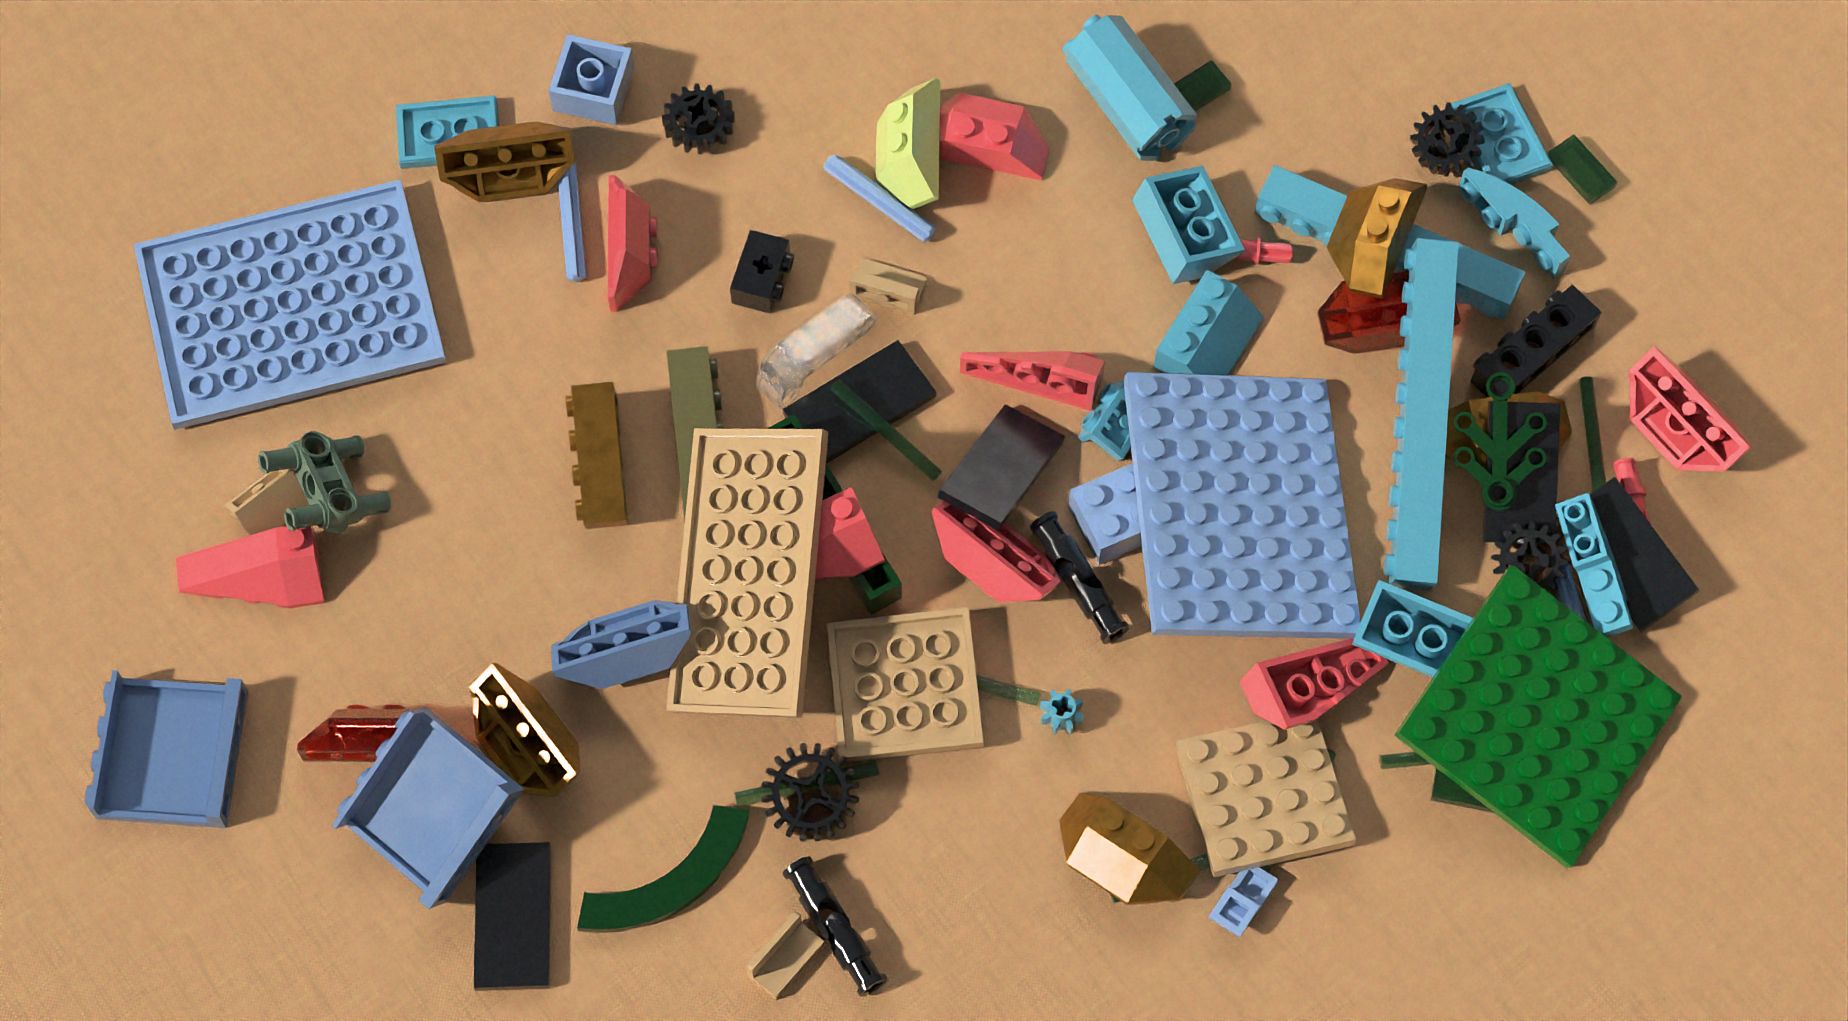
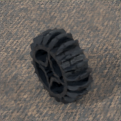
M806 743L800 744L801 755L799 756L795 755L791 747L787 748L786 754L790 760L785 762L780 756H776L774 761L780 767V770L776 771L769 767L766 769V774L775 778L774 782L763 781L761 785L763 789L772 790V795L761 797L762 803H774V807L765 812L766 816L771 817L778 813L781 818L774 823V827L779 829L784 822L789 824L790 826L785 834L789 838L793 835L795 828L800 829L799 840L802 842L806 841L807 831H813L815 842L820 841V830L824 828L830 838L833 837L835 833L831 824L835 822L839 828L844 829L847 824L840 818L841 814L843 813L848 817H853L855 811L846 807L847 802L853 804L859 802L858 796L849 795V790L859 788V782L847 783L846 778L855 773L854 768H849L843 772L840 767L845 764L847 758L842 756L836 763L833 762L831 758L835 753V749L832 747L828 749L826 757L819 755L821 751V744L819 743L815 744L813 754H807ZM802 763L818 764L814 774L805 780L793 778L786 774L790 769ZM828 769L833 772L839 782L841 790L840 801L832 798L823 789L822 782ZM820 776L816 784L819 788L816 791H820V797L827 801L820 798H812L802 810L801 806L804 802L802 796L805 793H800V788L793 785V783L800 787H809L815 778ZM780 784L795 792L798 797V805L792 816L784 809L781 803ZM814 805H820L835 811L831 816L822 821L814 823L802 822L807 810Z

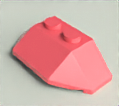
M958 93L940 106L939 159L1042 181L1049 147L1025 106L964 93Z
M609 175L607 298L610 312H618L651 281V268L658 267L657 247H651L652 237H658L657 217H651L650 206L643 198L616 175Z
M1656 346L1651 348L1629 370L1630 420L1677 470L1727 471L1752 448L1735 422L1685 370Z
M945 501L933 508L931 513L945 559L999 603L1041 600L1059 586L1061 580L1055 574L1048 557L1007 523H1004L998 531Z

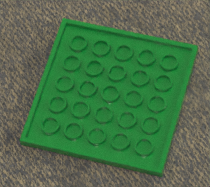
M1511 565L1505 570L1394 736L1565 868H1569L1574 865L1682 698V695L1514 565Z

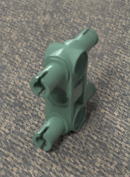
M309 431L299 441H293L288 444L287 448L259 452L258 464L262 473L267 474L273 471L291 469L294 471L309 503L308 506L286 509L284 518L286 526L290 531L317 525L327 532L340 534L345 532L350 524L361 521L364 516L389 513V510H391V500L386 491L362 496L356 494L340 461L342 459L363 456L364 443L359 435L332 440L320 432Z

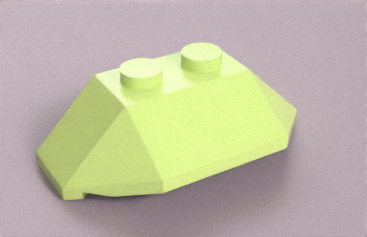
M934 78L909 89L886 107L877 122L875 182L912 209L939 199L940 79Z

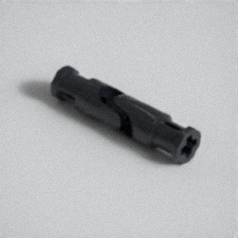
M1055 511L1047 512L1032 522L1030 530L1033 534H1037L1044 544L1046 556L1072 593L1073 598L1088 620L1092 619L1101 634L1100 638L1103 644L1115 641L1129 630V625L1126 621L1122 622L1113 608L1114 601L1093 572V569L1072 536L1066 535L1057 521V513Z
M810 856L802 857L787 867L782 874L785 879L791 880L800 894L799 901L820 934L825 940H829L833 955L842 970L848 971L858 986V995L860 997L867 996L885 984L888 978L885 974H880L869 957L871 951L862 937L851 927L848 916L828 883L822 882L812 867V858ZM830 909L835 912L823 923L818 911Z

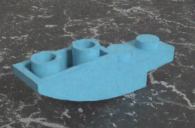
M1467 168L1463 171L1458 186L1460 193L1468 203H1473L1479 210L1485 224L1490 228H1494L1500 236L1511 229L1517 242L1530 250L1534 255L1537 265L1542 270L1548 271L1553 278L1562 274L1571 256L1554 238L1559 223L1536 201L1509 183L1472 168Z
M1585 493L1555 504L1572 564L1578 572L1594 628L1605 637L1634 629L1626 603L1628 599L1590 494Z

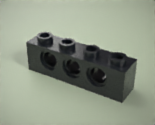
M1574 285L1568 287L1563 293L1557 290L1548 298L1545 303L1546 307L1539 313L1535 310L1531 312L1521 323V329L1515 334L1512 331L1508 332L1498 342V348L1492 354L1485 352L1473 364L1475 370L1470 382L1488 398L1490 396L1486 389L1487 380L1497 372H1504L1509 374L1514 380V394L1520 393L1594 329L1602 312ZM1551 321H1559L1564 327H1557ZM1527 342H1536L1540 348H1533ZM1502 362H1510L1516 366V369H1509ZM1499 381L1494 385V391L1498 394H1504L1508 389V385L1503 381Z

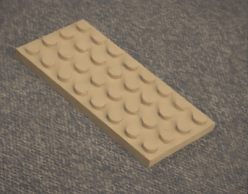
M694 428L677 605L680 603L687 604L689 608L691 635L670 667L666 711L672 713L802 718L828 431L824 429Z

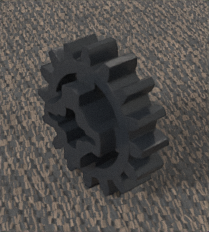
M695 83L693 91H689L685 86L681 87V96L672 93L670 95L672 104L664 103L662 124L665 129L666 138L672 137L675 148L684 144L685 153H689L692 147L697 148L699 155H702L703 147H708L712 152L716 151L715 143L719 142L725 145L727 143L726 134H733L732 123H735V114L732 111L731 100H725L722 90L713 94L712 85H708L705 90H700L699 83Z
M1447 102L1445 110L1441 111L1437 105H1433L1434 113L1432 115L1423 111L1421 115L1424 122H1414L1413 124L1418 134L1410 135L1412 144L1416 145L1412 148V152L1415 157H1420L1418 162L1422 168L1429 164L1431 174H1435L1439 168L1442 169L1445 177L1449 176L1450 169L1455 168L1458 174H1462L1461 166L1463 164L1473 167L1474 164L1471 157L1473 155H1482L1480 148L1477 146L1485 143L1484 136L1479 134L1484 130L1481 122H1475L1477 117L1473 111L1466 114V109L1462 104L1456 110H1453L1451 103ZM1447 120H1454V121H1458L1459 123L1454 124V123L1449 122V121H1447ZM1444 130L1450 135L1451 149L1445 143ZM1442 155L1448 159H1441L1435 156Z
M1530 521L1528 530H1525L1521 523H1517V533L1513 534L1505 530L1503 532L1507 539L1505 543L1496 541L1494 544L1501 551L1500 554L1491 555V559L1499 561L1500 566L1492 570L1493 574H1503L1509 565H1514L1537 583L1539 574L1546 568H1552L1550 574L1537 584L1543 589L1548 586L1553 590H1557L1558 585L1555 579L1557 577L1567 578V575L1561 571L1562 566L1571 565V561L1562 559V554L1568 551V547L1557 544L1562 538L1561 534L1557 533L1549 536L1551 527L1548 525H1544L1538 531L1537 522ZM1525 537L1523 545L1517 551L1510 552L1512 546L1518 540ZM1540 538L1548 543L1553 555H1547L1541 548ZM1532 550L1533 556L1538 557L1539 561L1538 564H1532L1531 570H1529L1530 567L1528 564L1523 563L1524 556H1530Z

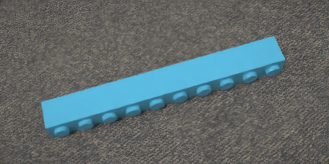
M1417 238L1411 249L1407 248L1405 253L1404 269L1409 270V282H1404L1402 302L1407 303V315H1402L1400 322V336L1405 337L1404 349L1399 350L1397 363L1398 370H1403L1402 383L1397 384L1395 403L1401 405L1400 417H1395L1393 425V437L1398 438V451H1393L1391 457V472H1396L1395 485L1390 486L1388 504L1389 506H1394L1393 520H1388L1386 529V540L1391 541V554H1386L1384 561V575H1389V584L1396 587L1431 590L1438 581L1459 242Z

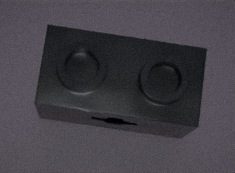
M754 230L749 231L730 286L731 304L771 314L774 302L780 303L783 296L784 283H781L784 273L789 274L791 272L794 262V254L790 253L789 239Z

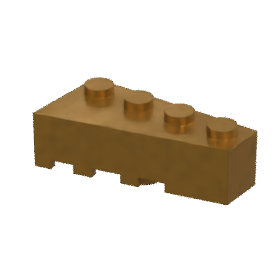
M612 381L571 385L572 396H565L567 417H574L575 430L569 431V444L571 452L577 451L578 465H572L574 486H580L581 499L575 500L577 521L583 520L586 529L628 525L624 477H622L623 457L618 437L621 434L618 410L616 408L618 406V396L614 383Z

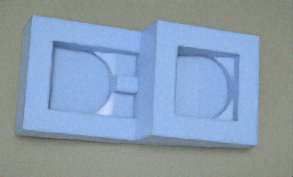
M1260 867L1240 871L1230 887H1227L1208 918L1240 938L1277 885L1278 879Z

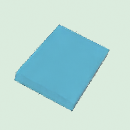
M1510 83L1451 103L1453 110H1456L1462 104L1466 109V114L1473 111L1477 117L1475 122H1481L1484 130L1479 134L1484 136L1485 143L1477 145L1482 155L1472 156L1479 171L1497 177L1510 185L1551 171L1553 164Z
M496 95L396 105L400 168L437 166L434 146L467 130L499 126Z

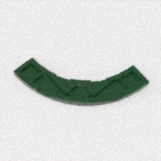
M713 805L705 831L689 855L666 875L649 884L617 893L597 894L584 892L577 930L593 933L626 931V929L646 924H655L691 905L720 878V874L736 854L746 830L750 815L749 810Z

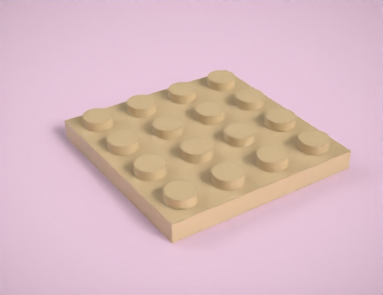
M969 607L827 623L839 758L845 756L847 758L846 762L984 747Z
M1318 719L1314 722L1285 730L1266 720L1175 741V750L1213 877L1355 845L1356 838Z

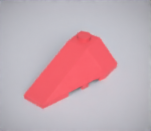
M1073 351L962 352L960 357V373L1088 411L1092 410L1105 361L1100 360L1094 354L1088 352L1076 353Z
M852 487L822 500L815 581H819L821 578L840 576V578L854 577L884 563L885 559Z
M287 526L273 528L176 558L180 593L220 599L223 597L243 599L247 603L257 604V602L277 604L278 607L289 609L325 603L318 537L313 526L290 531Z
M1354 638L1258 662L1241 679L1240 684L1253 712L1285 730L1314 722L1389 663L1384 657L1352 645Z

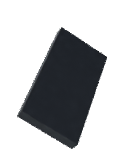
M899 340L782 410L785 418L795 414L804 429H824L829 432L826 455L827 464L935 398L936 390Z
M1488 401L1487 435L1492 440L1493 401ZM1508 402L1507 440L1525 424L1527 416L1533 412H1540L1546 417L1547 427L1542 433L1534 434L1507 460V475L1525 460L1526 452L1531 448H1541L1546 453L1547 460L1542 468L1534 469L1516 487L1517 498L1510 508L1496 511L1490 509L1484 503L1483 542L1498 541L1505 543L1507 540L1503 534L1505 530L1513 534L1517 533V523H1521L1525 530H1528L1530 521L1537 522L1538 531L1544 525H1548L1551 527L1549 536L1556 534L1557 510L1555 504H1557L1560 403ZM1533 417L1529 425L1532 429H1540L1543 426V420L1540 417ZM1533 452L1529 456V462L1533 465H1538L1543 460V456L1539 452ZM1486 455L1485 470L1492 475V460ZM1496 487L1492 495L1495 499L1502 500L1506 496V490L1503 487ZM1525 537L1518 540L1516 543H1523V539H1525ZM1540 538L1541 544H1548Z
M1005 404L941 486L937 497L999 531L1063 445L1065 436Z
M1616 477L1590 494L1628 599L1626 603L1631 619L1640 632H1642L1700 592V590Z
M550 842L486 844L476 858L475 991L550 989Z

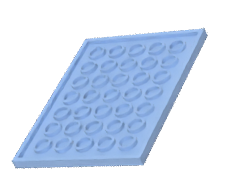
M401 179L133 244L171 424L174 430L446 362Z
M1127 372L1123 381L1152 635L1354 638L1361 621L1326 379Z

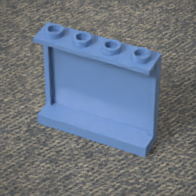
M112 670L111 681L105 683L103 700L104 703H107L105 715L100 716L97 726V734L100 738L99 749L93 752L91 769L94 772L93 784L88 785L85 794V804L94 817L101 820L227 828L248 689L242 679L227 678L226 685L122 678L118 670Z
M423 707L407 710L399 717L395 724L396 732L391 739H387L380 745L375 754L378 758L372 767L364 770L356 781L357 789L353 795L348 796L337 809L339 815L332 826L337 829L347 825L423 891L419 901L428 909L446 903L525 789L429 708Z

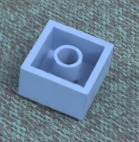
M567 34L548 91L552 111L617 125L635 69L632 48Z
M1133 463L1070 489L1068 507L1098 565L1142 547Z

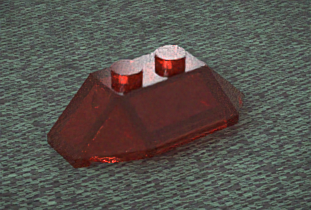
M1409 271L1393 273L1383 299L1352 293L1348 289L1346 282L1342 281L1324 305L1317 311L1324 345L1352 354L1404 346L1405 337L1400 336V322L1402 315H1407V303L1402 302V290L1404 282H1409ZM1456 301L1454 311V326L1460 324L1461 321Z
M358 704L349 705L347 709H336L297 743V752L303 762H375L378 758L375 755L376 751L384 741L392 738L397 730L395 727L397 720L409 709H405L400 705H386L383 709H369L367 706Z

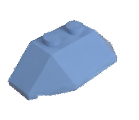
M653 600L588 620L572 631L562 642L558 641L551 646L552 672L556 677L604 689L669 669L691 635L689 608L687 604L680 603L677 605L672 602Z

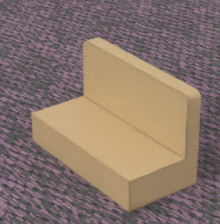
M862 259L858 270L853 269L849 279V292L852 297L915 315L926 284V277L872 260Z
M284 469L264 474L224 506L231 516L242 524L247 533L253 535L284 526L286 524L284 513L287 508L308 506L309 503L298 479L290 469Z
M794 911L747 964L748 977L777 1000L823 948L825 943L802 923L801 915Z

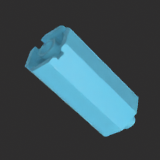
M1094 15L1084 23V29L1063 46L1062 51L1066 55V62L1139 160L1155 161L1162 157L1159 152L1165 147L1169 151L1176 149L1195 130L1196 124L1193 120H1197V114L1122 16L1107 15L1101 18L1099 15Z

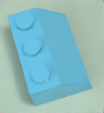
M1204 166L1146 177L1132 198V202L1172 284L1202 278L1206 270L1212 272L1245 251Z
M1206 270L1156 349L1154 368L1169 374L1228 376L1261 324L1264 316L1237 285Z
M1378 580L1352 645L1433 678L1473 618Z

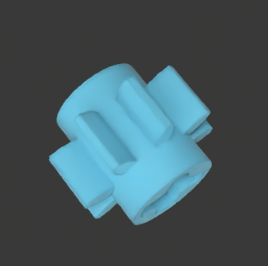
M1054 689L1051 690L1050 702L1041 701L1040 709L1048 712L1041 717V724L1049 723L1053 727L1054 735L1057 734L1058 730H1066L1069 734H1072L1073 722H1083L1084 715L1077 712L1082 707L1083 700H1074L1071 696V689L1059 694ZM1061 708L1067 709L1063 716L1056 714Z

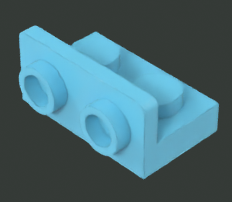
M1123 380L1109 383L1104 387L1098 397L1100 403L1095 410L1090 411L1081 422L1083 429L1078 435L1082 442L1092 440L1117 461L1123 459L1131 447Z

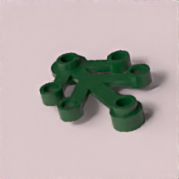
M1497 372L1489 377L1486 384L1487 393L1493 399V440L1475 423V418L1471 413L1460 412L1454 418L1456 430L1467 434L1492 460V475L1475 460L1473 451L1468 447L1458 448L1454 452L1453 460L1459 468L1466 469L1483 486L1481 496L1486 506L1492 510L1503 511L1515 503L1517 498L1516 487L1534 469H1540L1546 464V453L1541 448L1534 447L1526 452L1525 460L1507 475V460L1534 434H1540L1546 429L1547 419L1540 412L1529 414L1525 424L1507 440L1508 399L1515 392V383L1509 374ZM1499 381H1503L1508 385V389L1504 394H1498L1494 391V385ZM1462 416H1467L1471 419V426L1467 429H1462L1458 426V420ZM1533 417H1540L1543 420V426L1540 429L1535 430L1530 427L1529 422ZM1462 451H1467L1471 455V460L1467 464H1461L1457 460L1458 454ZM1533 452H1539L1543 456L1542 462L1538 465H1533L1529 462V456ZM1496 487H1503L1506 490L1504 499L1497 500L1493 497L1492 492Z

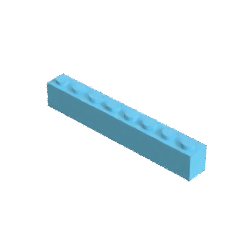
M1274 165L1258 196L1255 213L1270 223H1280L1291 228L1293 232L1300 236H1310L1322 241L1327 246L1347 195ZM1413 224L1393 276H1403L1409 279V270L1404 269L1405 253L1407 248L1411 249L1417 238L1443 241L1452 240ZM1459 244L1455 302L1460 304L1466 303L1478 308L1486 316L1499 317L1505 320L1519 290L1525 271Z

